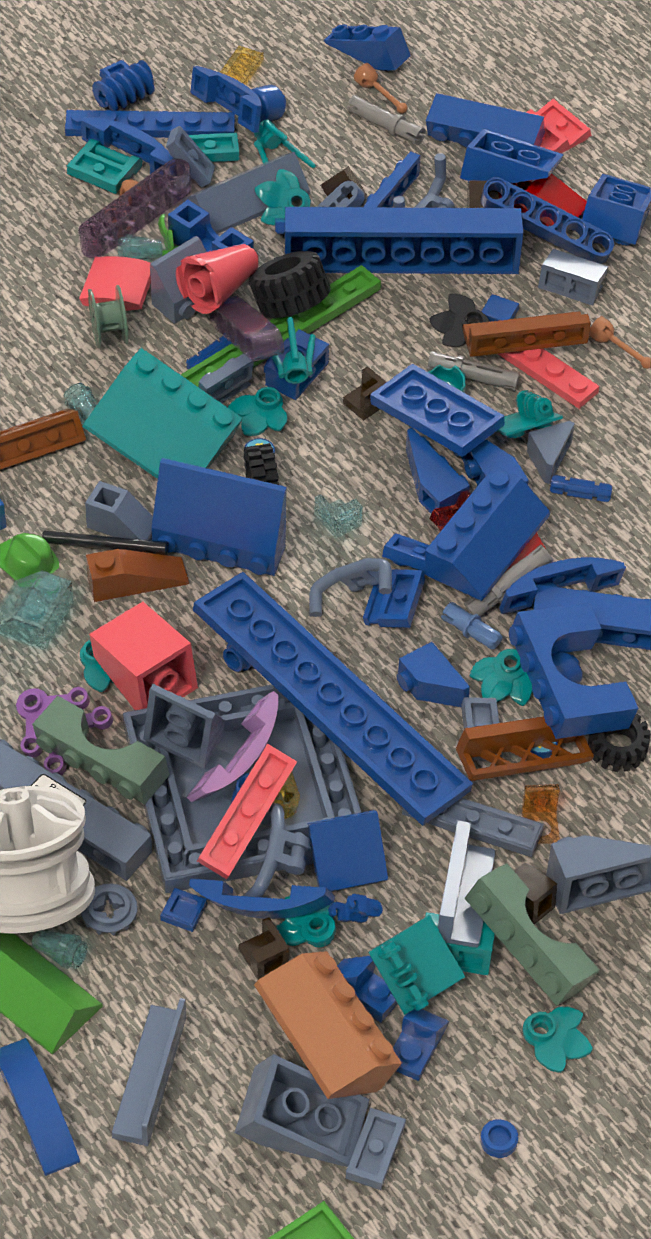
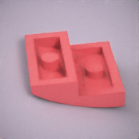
M554 99L537 112H534L532 109L526 112L544 116L545 134L540 147L563 153L592 136L589 127Z
M117 256L95 257L79 298L84 306H89L88 289H92L96 303L114 301L115 286L119 285L125 311L142 309L151 284V262Z

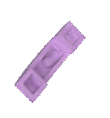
M273 691L256 703L241 723L251 734L225 769L219 764L204 773L187 796L191 802L203 799L232 783L256 761L268 742L274 727L278 709V694Z

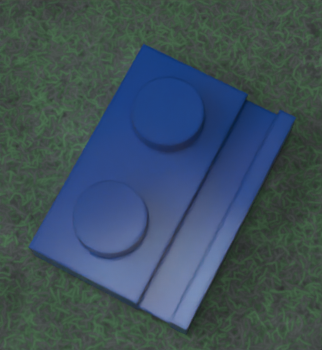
M392 569V592L390 594L379 593V584L374 585L363 615L365 625L379 624V627L410 628L426 579L423 570Z

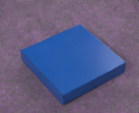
M376 810L307 823L318 887H326L329 891L389 880L379 817Z

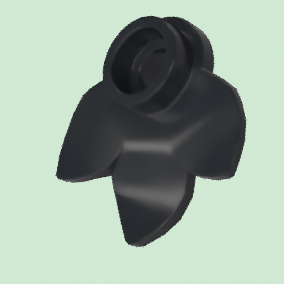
M449 294V310L429 318L432 327L444 334L442 344L449 347H460L466 344L463 334L464 324L489 322L487 316L482 311L476 309L472 299L460 294Z

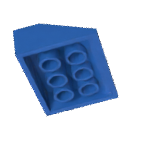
M162 458L159 465L152 520V541L168 542V553L177 552L189 555L195 560L206 559L218 562L225 567L235 566L248 569L258 575L268 574L275 576L286 548L287 487Z

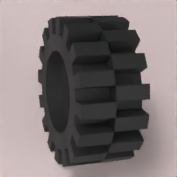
M271 444L244 447L246 478L280 485L278 482L277 463L275 462V454Z
M636 714L628 729L589 734L588 745L594 754L593 760L595 763L602 760L601 767L607 769L608 765H612V771L618 772L619 766H623L624 772L630 771L631 765L637 768L640 765V761L644 762L648 753L651 733L650 730H647V722L640 723L641 716ZM619 733L629 737L632 744L618 747L610 744L606 738L610 734Z

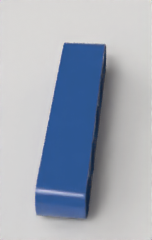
M491 178L485 183L480 198L484 208H514L515 204H524L528 211L522 213L523 229L575 256L599 264L608 260L614 247V240L607 232L501 178ZM491 190L498 191L502 198L492 199L488 192ZM549 217L553 220L554 225L545 226L541 223L540 218ZM574 230L579 234L580 238L570 239L566 231ZM594 243L602 244L606 252H596L592 245Z

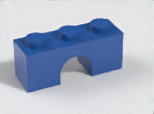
M186 200L168 214V230H172L173 243L177 246L197 236L207 252L246 244L254 249V241L232 227L221 236L216 234L210 224V213L190 200Z

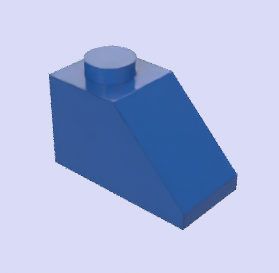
M433 642L399 658L397 681L400 687L405 692L410 691L416 700L461 707L463 698L469 697L470 686Z

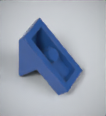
M370 956L343 959L337 967L347 982L354 988L355 994L367 1012L381 1023L394 1009L397 1002L385 981L374 974L375 964Z
M413 1009L406 1014L402 1021V1032L393 1047L394 1052L402 1062L396 1072L419 1081L449 1021L423 1009L418 1011Z

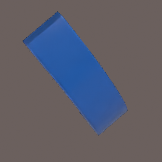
M193 66L190 93L205 103L217 102L236 114L240 125L253 133L259 132L262 104L257 94L230 76L204 67Z
M84 117L81 119L82 140L88 142L90 139L100 141L102 146L108 148L113 145L131 155L142 158L143 161L150 164L151 175L171 185L176 183V162L168 150L156 139L137 128L114 120L96 117Z
M595 557L571 558L543 565L519 578L506 590L499 608L500 612L504 614L531 607L538 590L537 584L561 588L585 582L590 592L619 585L626 566L624 562Z
M190 879L189 881L191 888L213 904L239 915L261 919L270 917V919H282L306 915L334 903L335 895L326 887L292 885L290 899L233 896V888L224 881Z
M24 1038L1 1047V1076L4 1083H7L44 1175L47 1176L79 1163L80 1158L62 1111L28 1040Z

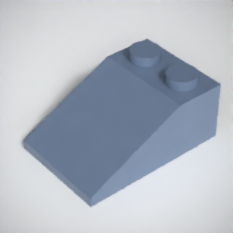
M152 684L149 691L143 739L204 769L222 739L225 720L210 710Z
M587 835L575 838L565 837L555 843H551L546 876L557 883L556 907L559 914L650 892L651 845Z
M273 1054L254 1067L235 1133L265 1147L348 1167L360 1136L369 1099L362 1095L327 1099L309 1070Z

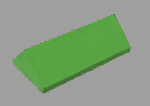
M0 933V1013L53 1055L103 1007V1004L14 933Z

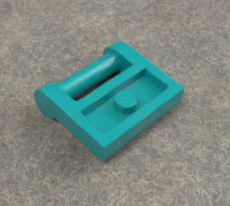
M90 139L68 163L67 174L116 194L120 190L122 182L129 180L133 174H136L141 169L143 160L135 155L129 157L102 146L98 140Z

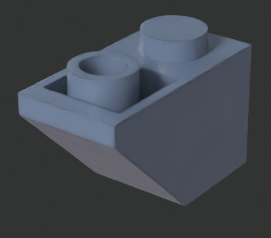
M99 481L85 502L87 528L112 537L150 540L153 516L129 491Z

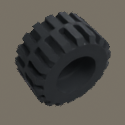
M312 251L292 252L276 257L261 265L248 279L259 311L266 318H284L307 311L324 300L331 291L320 257L316 252Z

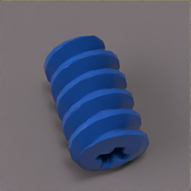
M139 60L138 63L131 64L128 68L121 69L120 72L112 73L110 77H104L101 81H96L92 85L93 95L97 103L111 111H117L118 105L121 108H125L127 101L131 104L135 103L136 96L139 99H143L146 96L145 92L152 95L155 91L151 69L144 60Z

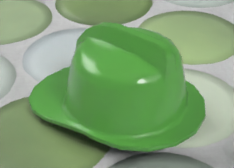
M29 533L17 534L0 544V568L21 585L29 587L39 586L59 568L58 558L51 550L48 542L39 535Z

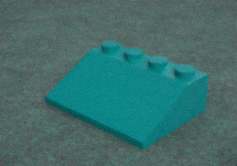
M140 348L119 373L82 427L158 479L159 465L162 458L209 468L234 437L243 418L143 348Z

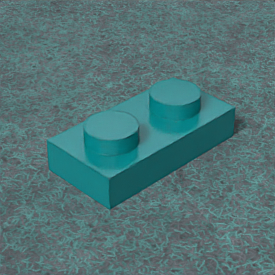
M237 133L189 135L211 162L239 160Z

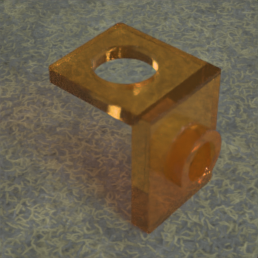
M559 784L525 785L521 809L522 817L533 821H545L551 827V832L546 836H541L538 844L555 843L560 840L556 814L560 793Z

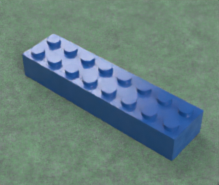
M285 207V254L299 251L316 252L320 257L325 273H349L362 265L371 273L519 274L523 240L521 208Z

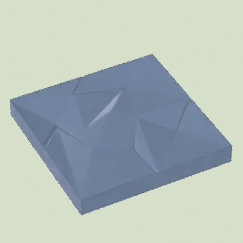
M273 685L188 700L216 713L225 720L222 739L204 769L143 739L147 708L123 713V725L128 746L139 741L164 755L170 775L147 803L143 804L165 893L173 892L174 888L180 890L191 889L189 886L190 879L226 882L259 874L266 856L271 824L265 826L260 823L227 879L197 862L231 805L232 794L238 778L203 799L191 802L187 796L205 772L219 764L224 769L251 734L241 723L256 703L273 691L279 695L278 709L274 727L266 745L273 746L297 761L272 803H278L284 809L285 830L304 835L310 839L307 823L361 813L343 751ZM259 757L245 773L251 772ZM311 843L308 852L304 855L306 865L314 864ZM284 846L283 853L290 855L291 849Z

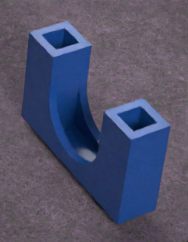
M590 603L521 611L517 613L509 629V640L516 647L520 656L522 670L527 672L532 684L533 695L539 700L544 711L545 722L551 727L556 739L628 729L639 709L627 682L597 686L577 684L564 677L553 663L552 656L559 652L567 653L593 648L602 628Z

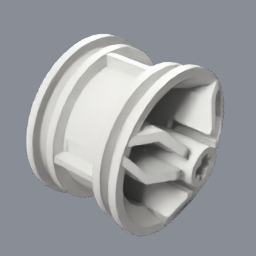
M20 786L0 790V933H28L55 927L79 915L92 902L95 895L94 878L89 871V864L86 858L77 851L84 840L85 809L82 802L71 793L43 786Z

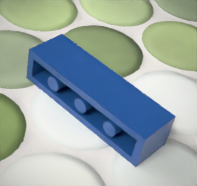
M436 93L426 118L429 136L438 141L449 140L465 147L483 129L539 147L545 134L544 116Z
M537 584L538 590L535 595L533 610L590 603L602 628L595 643L651 650V599H639L618 594L610 595L590 592L588 590H574Z

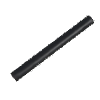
M46 530L42 533V538L48 544L111 550L123 549L163 555L168 553V542Z

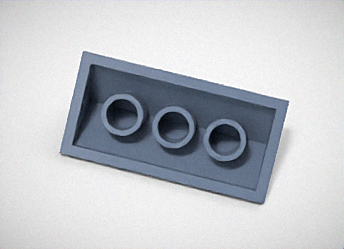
M295 152L276 157L183 198L182 202L190 200L209 212L210 224L216 234L263 215L268 206L258 198L254 189L263 182H276V175L279 169L292 172L298 178L300 188L306 191L308 195L310 194V188ZM294 197L291 199V202L298 200L300 198Z

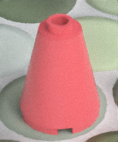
M246 244L185 257L180 261L182 262L181 265L176 268V281L181 295L184 299L187 297L191 299L194 303L191 307L195 311L202 314L216 311L257 270L258 255L256 251Z

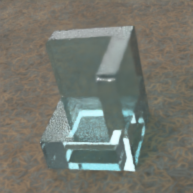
M321 494L315 497L314 515L335 539L362 526L363 506L356 499L347 503L339 499L329 504Z

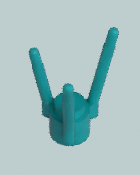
M266 119L260 122L259 132L254 133L257 140L253 145L258 150L262 163L269 161L264 148L275 149L282 143L291 152H295L296 156L311 168L316 167V164L287 140L288 137L277 129L271 121Z
M289 317L287 322L291 352L285 355L283 362L268 335L264 333L262 338L278 368L279 378H285L287 382L296 384L304 382L308 376L313 374L312 360L316 336L314 334L310 335L306 357L303 356L297 349L293 318Z

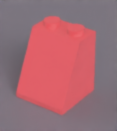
M143 601L89 634L94 658L134 710L147 708L149 691L152 684L181 697H185L198 688L191 643Z

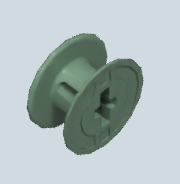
M115 286L114 301L96 303L92 289H88L90 318L97 348H101V333L116 330L121 331L124 343L128 344L127 317L120 286Z

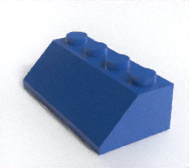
M494 466L425 550L427 576L482 601L550 516V511L521 477Z

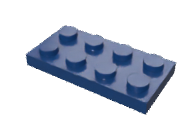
M414 364L405 368L370 394L372 405L462 457L505 425L503 414Z

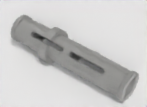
M353 95L348 102L353 105V107L347 106L349 112L389 130V133L395 137L399 135L416 145H419L425 137L420 133L425 134L426 129L407 121L406 117L402 114L395 115L360 98L358 95Z
M431 351L427 370H432L437 365L445 368H452L456 365L465 375V379L516 391L520 372L466 360L465 356L458 355V357L435 351Z
M539 545L528 556L508 569L482 601L472 597L463 603L472 615L478 614L482 616L497 603L501 604L506 590L514 582L528 572L552 563L553 558L542 545Z

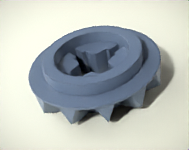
M102 884L95 887L94 898L90 905L81 912V917L85 921L87 928H93L99 935L102 932H106L114 936L119 930H128L130 923L136 920L137 901L132 892L121 885ZM106 900H109V904L112 905L113 909H117L114 910V916L110 919L107 917L106 912H102L105 910Z

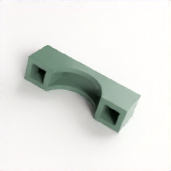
M58 695L32 724L36 735V743L42 750L47 753L54 752L60 755L71 767L76 769L80 767L86 770L97 782L112 785L117 788L122 796L129 800L134 798L146 804L170 775L166 757L139 741L120 749H104L90 743L87 740L89 726L84 710Z
M506 863L480 877L466 895L465 900L553 1003L558 1006L582 991L599 972V969L577 943L555 941L541 933L534 926L525 907V899L530 889Z

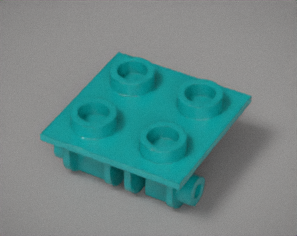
M523 390L516 397L518 412L504 416L505 425L497 430L496 433L505 435L507 438H517L523 436L525 430L534 427L535 429H542L552 426L553 421L563 419V416L553 412L552 403L549 399L528 390Z
M430 915L368 952L404 1015L413 1009L417 1011L423 1009L429 1004V999L465 978L464 973Z

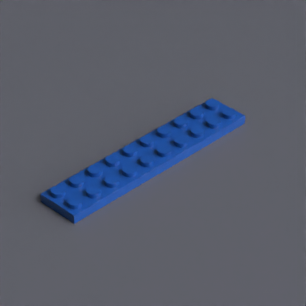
M244 572L239 573L194 602L193 611L422 826L471 792L473 783Z

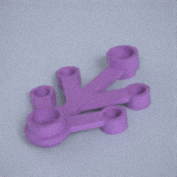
M75 687L68 694L58 695L81 709H85L90 703V697L82 687ZM36 688L24 691L18 697L16 703L19 715L26 719V736L22 739L20 746L24 754L32 758L38 757L43 751L38 744L34 749L27 750V746L30 743H36V735L32 724L57 696H47L44 691ZM79 695L84 696L82 701L74 702L75 697ZM37 700L36 705L32 707L27 706L30 702ZM99 706L92 713L85 714L89 728L96 727L103 730L109 728L113 723V716L105 706ZM100 715H107L104 721H97ZM52 752L45 759L44 768L51 773L55 772L62 776L66 771V764L63 757ZM53 763H60V766L57 769H50V766Z

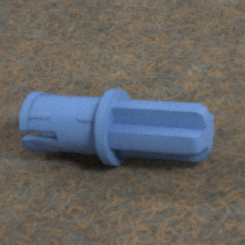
M450 602L442 613L446 615L441 616L442 620L462 631L464 637L469 638L471 636L490 649H496L501 643L503 637L500 632L482 622L481 616L478 614L472 615L454 602Z

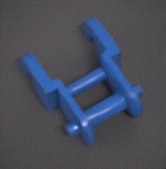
M359 894L348 896L346 903L334 902L328 907L329 915L331 917L337 915L338 921L364 923L368 920L369 916L378 917L383 911L382 905L378 900Z

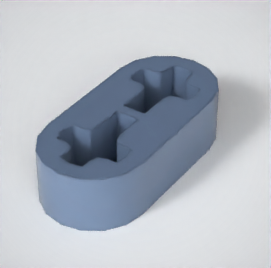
M346 181L340 184L317 207H360L364 201V192L353 181ZM351 192L353 196L348 199L347 195Z

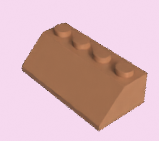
M327 951L302 953L260 978L254 984L327 1099L377 1092L382 1089L402 1064L392 1045L383 1036L375 1024L372 1015L367 1012L355 994L354 988L347 982L337 967L335 960Z

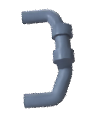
M439 153L434 156L435 178L427 195L414 208H455V204L451 199L439 197L447 174L446 156ZM403 196L393 198L394 208H405Z
M366 558L330 571L318 579L310 588L309 616H322V593L338 581L348 586L352 592L362 590L369 584L371 586L379 584V593L390 594L392 592L391 564L382 558Z
M278 803L271 805L261 822L265 826L271 824L265 860L254 885L242 896L262 897L271 882L276 868L283 869L294 875L304 873L306 865L304 855L309 850L311 840L304 835L285 830L284 809ZM284 846L291 849L290 855L283 853Z

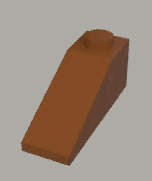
M123 549L86 555L87 577L94 602L189 584L182 557Z

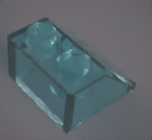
M45 571L15 580L0 604V635L45 651L74 604L72 581Z

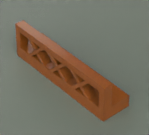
M578 311L464 324L463 334L470 357L587 344L591 321L588 314H581Z
M67 408L0 431V470L85 441L86 437L78 411Z
M544 716L464 728L455 748L470 781L582 764L592 761L594 757L584 735L556 739L551 727L546 724ZM575 742L580 753L572 754L561 748L562 743ZM542 746L552 750V755L549 758H541L530 751L532 748ZM511 752L522 759L520 762L511 763L500 756L502 753ZM481 757L491 762L490 767L476 769L472 758Z

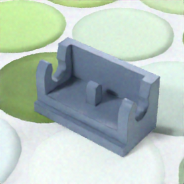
M553 249L542 264L538 288L593 306L603 288L601 282L607 274L608 266Z

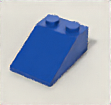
M483 129L467 146L460 179L467 180L469 183V180L488 181L491 178H501L509 183L548 178L562 161L564 154Z
M602 174L588 196L582 220L607 232L618 244H636L651 208V187Z

